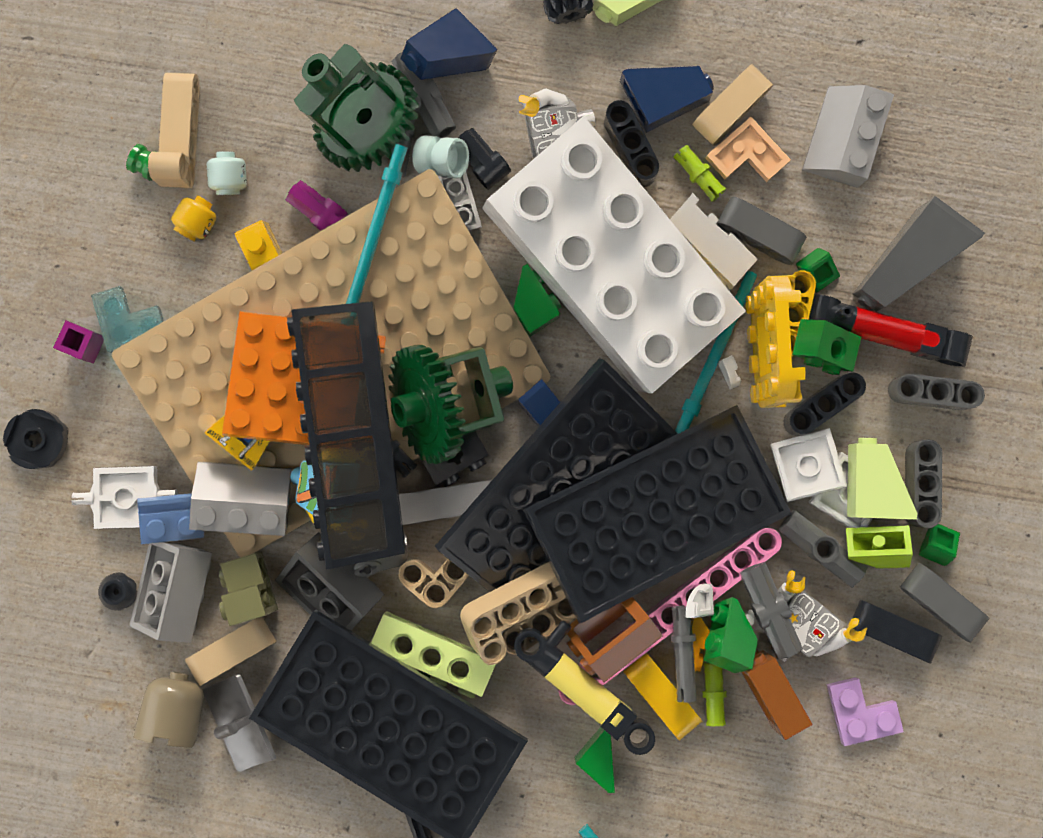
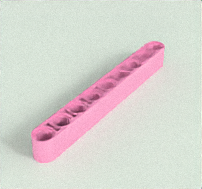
M764 527L743 538L653 606L646 614L654 622L663 637L605 683L599 677L593 678L601 685L606 684L673 632V621L663 622L661 618L662 611L667 607H686V593L700 584H711L710 576L713 571L721 570L724 574L723 582L718 586H713L714 601L742 580L739 572L752 565L765 562L775 555L782 545L780 534L774 529ZM768 533L772 543L769 548L763 550L759 546L758 540L762 534ZM744 551L748 556V562L744 567L738 568L734 563L735 555ZM635 621L632 622V623H631L629 626H627L625 629H623L621 632H619L617 635H615L613 638H611L609 641H607L604 645H602V646H601L600 648H598L596 651H594V652L592 653V655L596 654V653H597L598 651H600L603 647H605L608 643H610L613 639H615L617 636H619L622 632H624L627 628H629L632 624H634ZM558 689L562 701L569 705H576Z

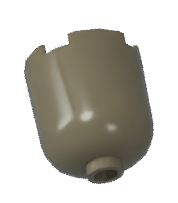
M170 672L169 677H159L152 680L144 692L133 738L153 743L154 738L169 739L167 746L192 748L195 745V741H197L203 708L204 694L202 689L196 683L188 681V674Z

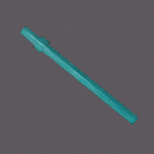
M395 144L389 167L384 169L382 175L384 183L346 304L359 303L395 187L400 185L403 175L400 171L408 149L405 146ZM356 312L343 313L340 324L352 325Z
M751 271L745 273L735 296L742 307H744L746 296H749L758 276ZM738 319L717 336L689 399H685L681 408L683 413L675 429L678 434L689 429L694 416L698 417L702 408L701 400Z

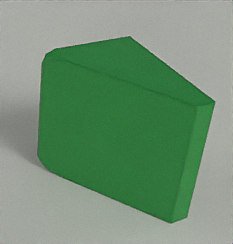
M821 248L815 249L796 263L799 271H807L814 276L816 293L840 277L830 253Z
M941 524L928 528L920 547L919 556L942 566H947L956 558L960 532Z

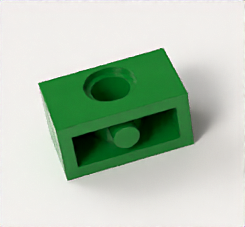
M801 319L792 355L804 359L803 364L807 366L822 367V372L827 374L840 375L841 371L853 372L861 337L826 320Z

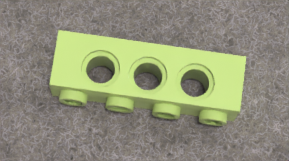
M388 611L383 614L371 642L416 671H423L431 675L430 679L443 686H447V683L459 687L458 692L470 698H475L476 695L483 696L496 665L484 663L472 647ZM402 636L408 637L413 644L412 650L408 652L401 651L397 646V639ZM436 649L440 653L441 660L436 664L427 662L424 656L425 651ZM456 661H463L468 665L469 672L466 675L459 676L453 672L452 664Z

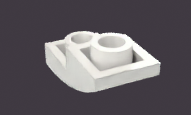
M466 171L460 178L438 176L467 229L472 230L482 227Z

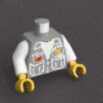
M543 89L530 96H519V102H522L523 107L519 114L525 117L533 158L537 157L583 116L593 127L596 126L593 110L588 109L577 112L575 104L564 94Z
M795 571L788 572L786 583L781 585L778 592L782 593L792 616L790 620L801 642L803 650L800 652L807 657L812 655L820 656L835 651L851 641L859 642L865 638L867 628H864L862 631H855L853 629L858 625L859 619H851L848 628H843L845 623L804 591L806 577H803L800 582H794L792 580L795 577ZM783 658L781 660L786 663V661L789 658Z

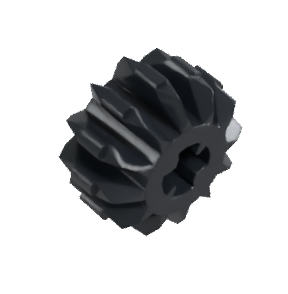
M543 0L545 14L548 20L554 22V24H567L572 21L576 22L580 18H585L587 14L593 11L594 5L593 0Z

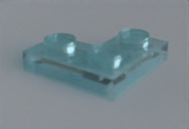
M120 286L91 295L107 352L112 353L120 346L164 322L161 309L157 305L131 313L124 289Z

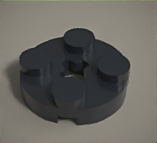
M30 409L14 416L8 422L3 435L4 446L7 447L11 455L9 456L10 459L20 467L26 469L49 468L60 460L66 450L68 427L61 422L59 417L49 411ZM40 432L42 442L34 448L32 447L33 441L29 440L31 434L36 435Z

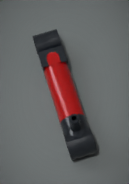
M814 294L809 320H826L860 336L861 339L911 352L912 356L927 360L935 359L939 363L956 367L966 366L973 336L968 333L948 330L946 327L931 323L919 324L844 304L839 299L820 294Z

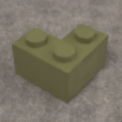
M262 552L220 564L222 570L219 571V579L223 588L227 587L228 594L221 596L222 602H220L219 607L222 618L228 620L229 626L259 618L278 610Z

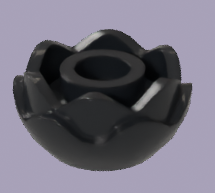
M116 572L110 574L99 585L98 595L100 601L110 610H123L134 603L137 585L125 573ZM115 589L119 590L118 595L115 594Z

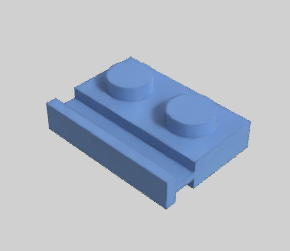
M192 493L138 498L141 544L204 538V531L189 530Z

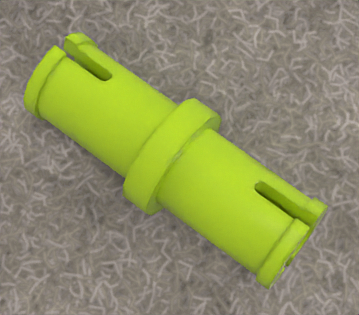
M685 145L679 150L681 153H676L673 158L690 175L689 180L693 184L697 183L710 198V201L714 202L720 197V193L723 194L726 191V188L709 171L711 167L707 163L703 164L690 147Z
M703 663L705 690L702 691V697L706 698V726L726 725L724 698L727 697V691L723 687V668L711 663Z

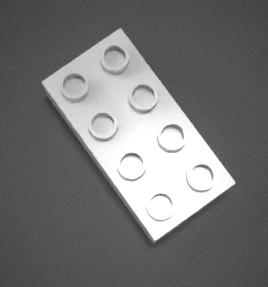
M584 116L491 195L482 207L485 213L637 391L646 393L656 391L746 311Z

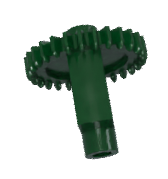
M344 44L331 59L325 54L318 53L306 60L302 67V76L308 84L297 95L294 102L298 109L315 123L312 125L313 130L316 132L313 138L317 142L316 146L322 152V155L337 168L342 167L346 171H350L353 168L356 172H360L362 166L367 170H371L373 161L378 166H381L382 156L384 155L391 160V150L395 148V144H399L400 140L408 141L410 139L405 134V131L415 129V126L410 122L411 120L418 119V114L414 111L419 107V103L415 100L418 94L413 89L414 85L394 66H387L382 62H379L378 66L373 62L368 63L355 48L348 44Z
M413 345L396 351V356L392 357L394 364L389 366L392 374L388 375L393 384L388 387L394 397L390 398L391 412L397 425L403 428L402 436H408V446H414V454H420L422 461L427 460L428 464H438L452 459L460 452V446L464 443V440L460 437L504 421L498 398L512 393L513 380L510 372L504 366L490 369L484 348L476 347L439 358V354L433 353L432 348L424 345ZM464 361L480 416L479 420L464 424L466 422L465 419L457 417V413L462 412L464 407H457L454 403L461 398V395H455L451 392L452 388L457 385V382H447V378L454 377L450 364Z

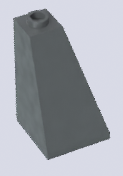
M934 196L914 211L854 291L853 295L859 298L858 303L867 310H875L877 312L983 237L985 232Z

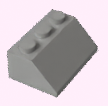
M867 85L829 86L802 171L859 188L869 177L894 94Z
M198 462L191 496L189 530L285 536L288 527L292 468L255 466L251 471L245 465Z
M170 541L150 543L130 627L159 641L191 643L193 633L197 628V615L200 603L204 598V585L211 568L212 553L197 547Z

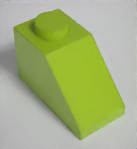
M909 525L846 528L848 559L878 569L910 568L913 551Z

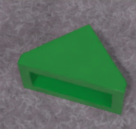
M600 727L574 757L575 763L608 793H615L611 735Z

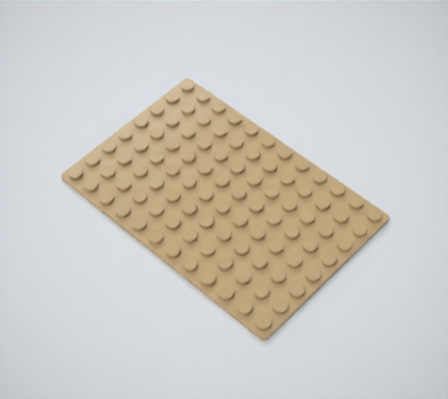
M428 169L395 188L359 303L373 301L375 304L378 335L386 337L384 354H381L391 436L393 441L397 439L400 442L399 447L412 460H415L419 455L414 454V446H408V436H402L403 428L397 425L391 412L390 398L394 397L388 387L393 385L388 375L392 374L389 366L394 364L392 357L396 356V351L413 345H424L432 348L433 353H438L440 358L476 347L484 348L490 369L504 366L510 372L513 380L512 393L498 398L501 409L519 399L541 379L547 383L551 376L435 171ZM378 199L112 352V358L193 485L198 462L244 465L205 434L207 429L225 414L239 312L292 317V309L346 304ZM343 313L308 316L306 319L340 324ZM357 313L354 317L353 326H359ZM464 361L450 364L454 377L447 378V382H457V385L452 388L451 392L455 395L460 394L461 398L454 403L457 407H464L462 412L457 413V417L465 419L466 422L464 424L479 420L480 416ZM360 372L359 381L363 379L366 385L365 373ZM366 385L358 390L357 402L370 415ZM270 441L256 466L292 468L293 471L296 467H300L302 461L305 460L304 449L305 446L309 445ZM376 454L373 455L370 461L376 460ZM377 463L369 466L366 465L357 476L355 494L379 481ZM292 482L290 485L288 527L285 535L311 520L306 510L296 503L297 485ZM224 532L239 557L251 555L283 537L278 535Z

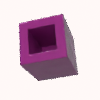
M65 320L53 348L94 364L106 336Z

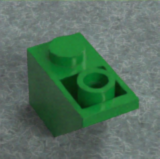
M527 263L522 266L513 309L525 331L531 337L559 319L560 312L558 310L562 306L553 293L547 294L542 286L545 282L534 269L531 270Z
M731 597L717 602L714 606V615H711L710 633L705 640L706 652L704 661L732 673L751 670L753 668L758 639L738 599Z

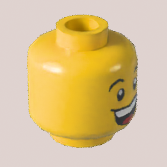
M198 195L195 199L183 198L171 217V221L175 225L173 230L193 242L196 239H205L217 220L216 214L210 210L213 204Z

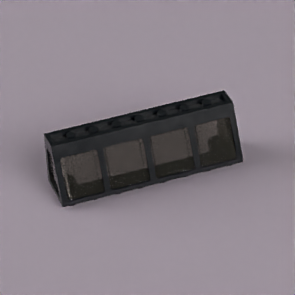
M371 301L292 309V317H287L289 336H294L296 341V349L292 350V362L294 369H299L301 382H296V393L298 401H304L305 414H300L302 433H308L309 446H305L304 450L307 466L312 465L314 478H309V490L311 498L316 497L318 510H313L315 529H321V542L317 543L319 560L325 561L326 569H333L405 554L406 545L375 304Z

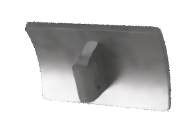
M240 674L203 689V694L218 726L214 730V736L219 740H224L238 772L276 759L264 728L249 719L255 707Z

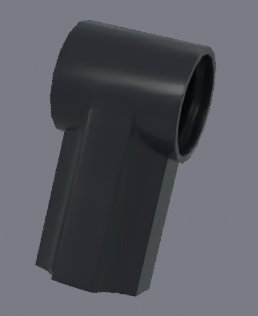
M474 128L466 130L458 137L467 144L469 151L468 164L473 168L472 171L476 178L487 190L491 189L511 172V168L505 159L497 151L493 152Z

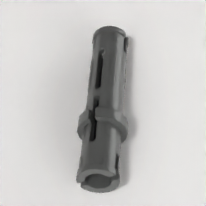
M673 606L671 607L673 617L671 642H674L677 702H683V700L684 702H695L697 697L693 642L696 641V634L692 633V619L686 618V607Z

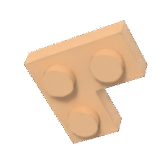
M749 117L705 158L724 180L747 161L766 182L791 161L752 117Z

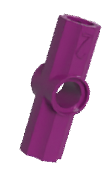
M301 180L292 186L285 199L287 203L309 218V222L320 231L349 215L336 202L328 197L325 199Z

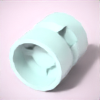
M421 136L413 148L414 168L419 174L432 169L437 175L442 177L460 178L465 174L468 167L469 151L467 144L460 138Z

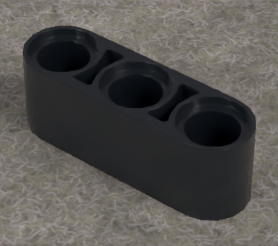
M622 100L613 101L606 110L604 119L605 129L624 165L643 187L650 186L655 181L659 172L660 165L632 107ZM620 113L626 120L622 123H616L611 119V115ZM633 139L637 141L639 147L637 149H629L624 145V141ZM647 165L652 170V174L643 176L638 172L637 167Z
M849 372L835 378L785 415L783 420L785 430L794 436L812 432L865 393L866 382L864 378L855 372ZM846 379L850 380L854 385L852 395L847 394L843 389V383ZM821 396L826 397L830 402L828 412H823L818 406ZM796 414H801L806 419V425L803 430L798 429L794 425Z
M863 600L859 601L853 618L859 619L858 625L853 628L855 631H862L864 628H867L866 636L929 664L932 663L942 635Z

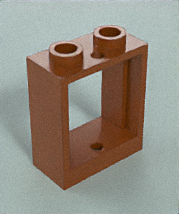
M631 597L583 623H578L577 619L570 624L572 629L567 634L571 640L566 644L577 658L581 655L584 657L579 662L590 676L596 673L605 683L663 637V635L636 600ZM628 612L635 623L596 654L592 655L585 644L624 613Z
M756 649L753 668L741 673L772 728L783 739L787 740L813 724L776 658L764 650L758 651Z

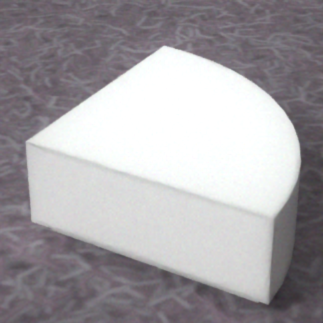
M731 355L719 361V368L729 389L731 390L739 386L741 378L738 377L735 371L738 366L734 356L732 357Z
M700 584L692 591L686 605V618L714 615L712 584Z

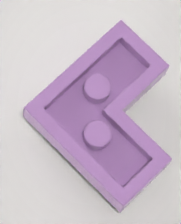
M856 677L827 684L842 745L848 746L904 732L895 701L891 700L866 706L860 680Z

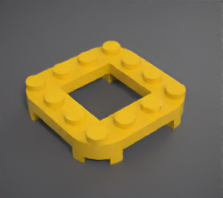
M795 275L767 276L754 288L751 296H746V313L751 314V326L747 328L748 343L753 346V355L749 356V371L754 373L755 385H751L750 398L751 402L758 403L760 408L786 407V403L802 401L800 380H805V367L792 368L789 307H795L802 302L801 291L795 290Z

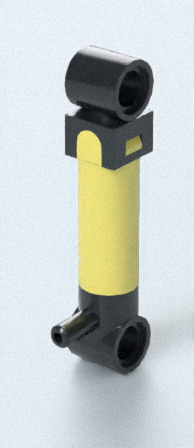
M562 620L548 638L535 628L528 627L518 632L515 637L514 649L521 660L527 662L591 716L615 740L618 741L622 736L626 748L631 753L643 755L652 750L656 737L648 722L642 718H637L638 716L632 708L619 697L613 695L557 647L572 629L570 624ZM526 637L536 638L539 642L538 648L531 653L524 651L521 648L523 639ZM636 729L646 731V737L640 743H634L630 740L631 733Z

